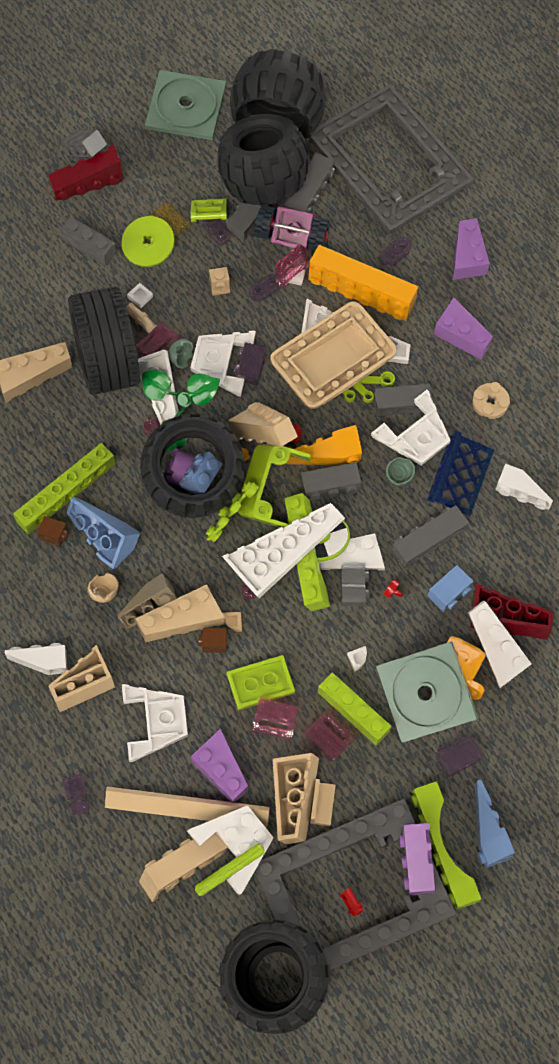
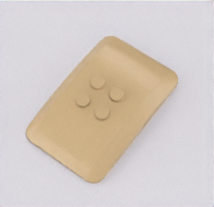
M349 302L275 350L271 354L270 360L308 408L315 409L343 393L392 359L396 354V346L359 303Z

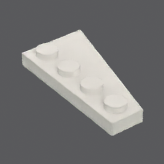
M161 350L138 359L141 381L143 372L147 370H160L171 379L172 384L168 391L175 392L168 352L166 350ZM165 393L163 399L158 401L152 400V406L160 424L165 420L173 418L179 412L175 395Z
M375 533L350 539L347 548L338 557L318 562L320 570L341 569L342 565H365V570H385Z
M482 601L468 612L490 663L489 665L495 675L497 684L501 688L530 666L531 662L485 601Z

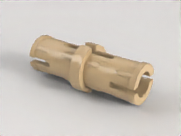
M131 302L126 306L128 314L135 320V323L143 327L149 335L157 331L158 326L148 318L145 312L140 311L134 303Z

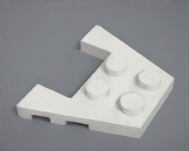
M256 331L241 334L240 332H233L231 335L212 334L198 336L190 367L191 371L195 374L203 373L219 378L220 387L241 397L244 379L227 376L226 374L233 346L252 349Z
M428 390L414 399V403L425 416L397 437L385 423L371 433V436L421 466L450 443V438L442 420L439 418L436 406L433 404Z
M122 684L124 704L145 702L148 740L127 743L129 762H134L188 737L184 696Z
M248 805L187 831L198 846L202 845L216 832L236 858L258 843L264 847V852H266L274 838ZM263 855L227 879L237 894H241L244 891Z

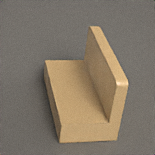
M316 779L310 824L331 825L335 785L320 783V779Z

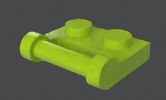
M227 198L192 200L191 222L210 219L227 220Z

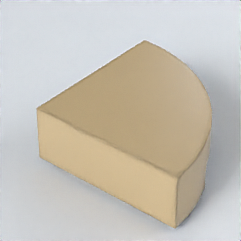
M241 612L222 613L225 625L229 629L242 632Z

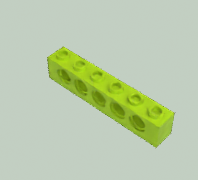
M100 443L14 512L13 515L18 525L29 535L40 526L44 516L50 518L70 502L72 497H76L115 465L114 455Z

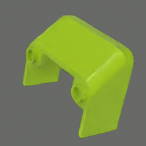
M258 445L254 450L244 485L249 481L254 482L259 488L250 499L245 496L240 502L242 505L238 513L242 517L278 528L288 526L289 524L271 519L273 513L272 506L267 501L260 500L271 463L284 465L288 462L290 456L311 462V455L284 446Z

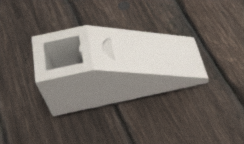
M505 464L496 490L501 495H510L516 497L520 502H529L539 509L549 510L553 500L523 470Z
M53 643L47 647L33 645L26 649L12 647L10 650H5L7 659L47 675L63 674L68 670L67 650L65 645L60 643Z

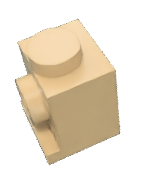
M227 267L210 269L209 281L212 295L230 293Z

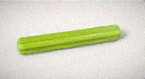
M258 843L198 883L195 886L196 893L199 896L205 895L264 855V847Z

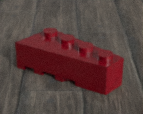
M114 144L108 147L109 150L103 153L98 151L94 157L88 160L83 158L77 161L73 167L68 165L49 174V183L55 200H67L71 196L83 195L88 191L100 190L104 186L116 185L123 181L121 162Z
M476 583L472 609L482 601H485L509 634L548 640L552 630V611L531 603L520 602L518 598L499 594V591L494 589L492 591L483 588V585ZM471 621V622H470V628L475 629L474 626H473V623H472V621Z

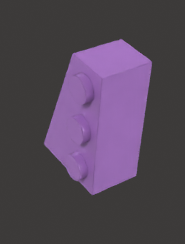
M477 218L459 221L452 280L486 275L490 263Z
M455 298L452 299L438 320L434 335L482 360L489 349L493 338Z
M220 729L191 756V762L230 802L236 803L248 792V785Z
M429 823L404 825L403 835H399L400 847L405 848V856H401L402 868H407V877H404V888L409 890V895L435 893Z

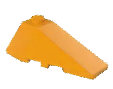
M356 425L332 432L333 436L325 440L322 437L318 438L309 447L308 445H302L294 449L310 454L311 462L290 456L286 464L345 465L358 463L361 460L362 450Z

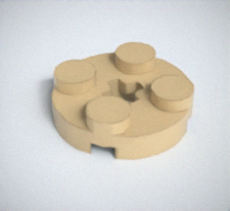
M497 382L479 386L475 390L472 400L474 410L479 415L489 417V419H496L504 415L510 404L508 392ZM489 397L495 399L494 404L486 402Z

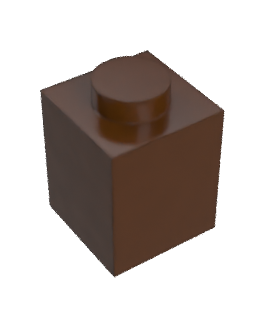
M46 516L43 517L37 531L40 540L57 546H61L62 541L65 542L69 534L66 523Z
M203 628V634H199L198 645L202 646V652L226 653L227 628Z

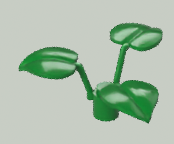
M147 370L142 374L143 391L149 399L154 401L164 398L165 393L178 397L177 401L182 406V409L174 417L180 416L187 410V406L208 404L215 396L220 383L219 378L197 373L189 378L187 382L188 391L180 393L168 391L172 382L170 377L163 371ZM188 438L176 441L168 450L172 452L174 448L180 449L185 445Z

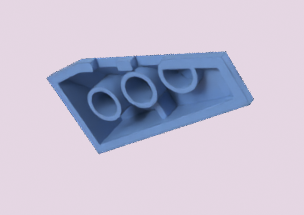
M75 496L72 497L67 515L78 530H84L88 536L86 541L89 545L94 544L98 552L96 555L112 569H115L135 549L140 533L122 520Z
M477 780L475 783L479 849L477 856L480 863L488 868L508 861L515 852L505 828L499 827L497 811L490 808L492 806L491 799L482 780Z

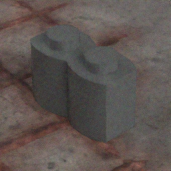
M342 565L340 572L341 606H365L366 601H369V589H366L365 582H369V571H365V565Z

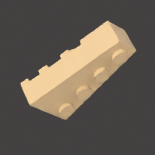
M207 585L136 618L137 626L145 642L171 637L176 634H185L194 630H203V628L225 625L224 616Z
M216 832L200 846H198L194 839H187L179 845L180 848L173 851L171 849L162 855L163 858L159 861L152 860L145 865V870L139 882L152 902L158 899V895L162 890L170 891L180 882V878L186 880L197 871V867L202 869L225 853L228 847Z

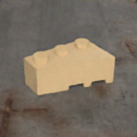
M97 645L92 648V651L86 657L79 659L73 668L66 670L49 685V689L60 712L115 688Z

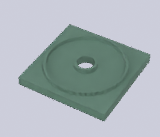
M159 70L145 129L213 140L226 88V81ZM182 100H190L192 102L189 106H182L180 104Z
M452 641L376 666L402 743L478 719ZM421 686L431 688L432 697L429 700H424L420 697L419 689Z

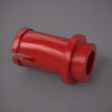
M351 888L340 893L339 896L349 909V915L352 914L355 917L364 911L362 908L363 904L358 902Z

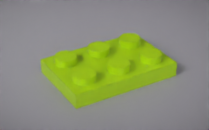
M283 655L226 672L238 711L295 694Z

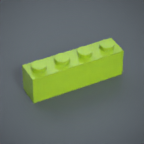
M331 673L319 685L318 693L374 745L377 746L390 732L391 725L334 673Z

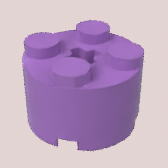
M174 448L171 453L173 458L167 461L163 477L169 486L185 491L179 483L197 455Z

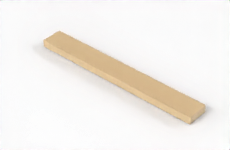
M107 787L105 808L210 821L248 805L265 828L268 826L270 807Z

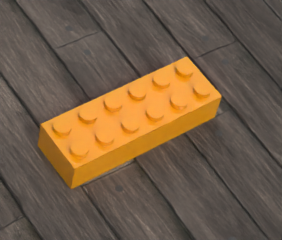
M318 245L309 263L308 280L313 284L327 287L329 291L341 293L348 299L360 301L362 305L374 307L381 313L386 312L397 320L407 321L415 305L418 286L321 245Z

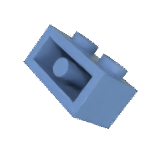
M211 452L198 454L193 459L189 469L184 473V477L179 485L190 495L205 493L222 463Z
M456 565L429 589L427 596L443 612L448 608L451 610L458 604V599L461 596L466 597L472 591L473 580Z

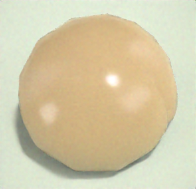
M106 573L104 576L96 575L88 584V593L97 602H109L116 597L119 582L110 573Z

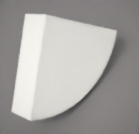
M366 646L347 653L354 672L364 665L367 657Z

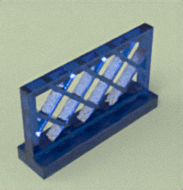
M455 430L450 436V443L446 446L426 500L432 503L436 501L450 508L456 505L463 514L470 516L494 450L461 436L462 432ZM461 443L467 444L471 451L463 453L460 447ZM483 451L488 453L487 459L480 461L476 452ZM473 454L476 463L469 465L465 456ZM461 458L465 467L457 469L454 461ZM479 466L481 475L474 477L471 468ZM467 470L471 479L463 481L459 472ZM455 474L459 483L451 486L448 477ZM473 482L476 489L468 493L465 484ZM461 486L465 495L457 497L453 488ZM449 490L453 499L448 501L441 498L442 493ZM467 498L470 504L469 508L462 507L459 500Z

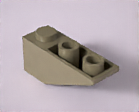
M163 573L146 583L117 617L127 629L132 628L137 624L136 618L177 599L172 584Z

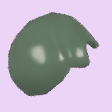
M178 339L170 346L168 357L177 368L183 369L189 366L187 361L193 358L192 343L186 339Z
M397 457L390 461L386 467V477L392 484L397 486H404L410 483L415 475V466L410 459Z

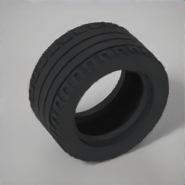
M114 286L98 289V291H89V293H80V295H71L68 298L70 318L89 394L97 395L101 394V392H110V390L116 391L138 386L140 383V370L129 315L119 287Z

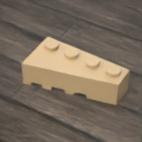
M59 343L0 360V386L5 402L11 401L12 398L26 393L32 387H37L47 379H52L72 368L66 343Z
M259 402L249 405L248 409L228 420L237 440L245 438L246 441L250 442L252 439H255L257 443L266 442L269 445L283 446L298 437L288 416Z
M312 753L273 759L278 841L285 844L306 841L319 758Z

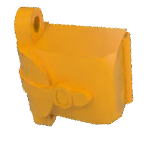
M451 636L448 642H453L471 698L479 700L484 693V688L473 681L480 669L486 654L480 648L465 640Z

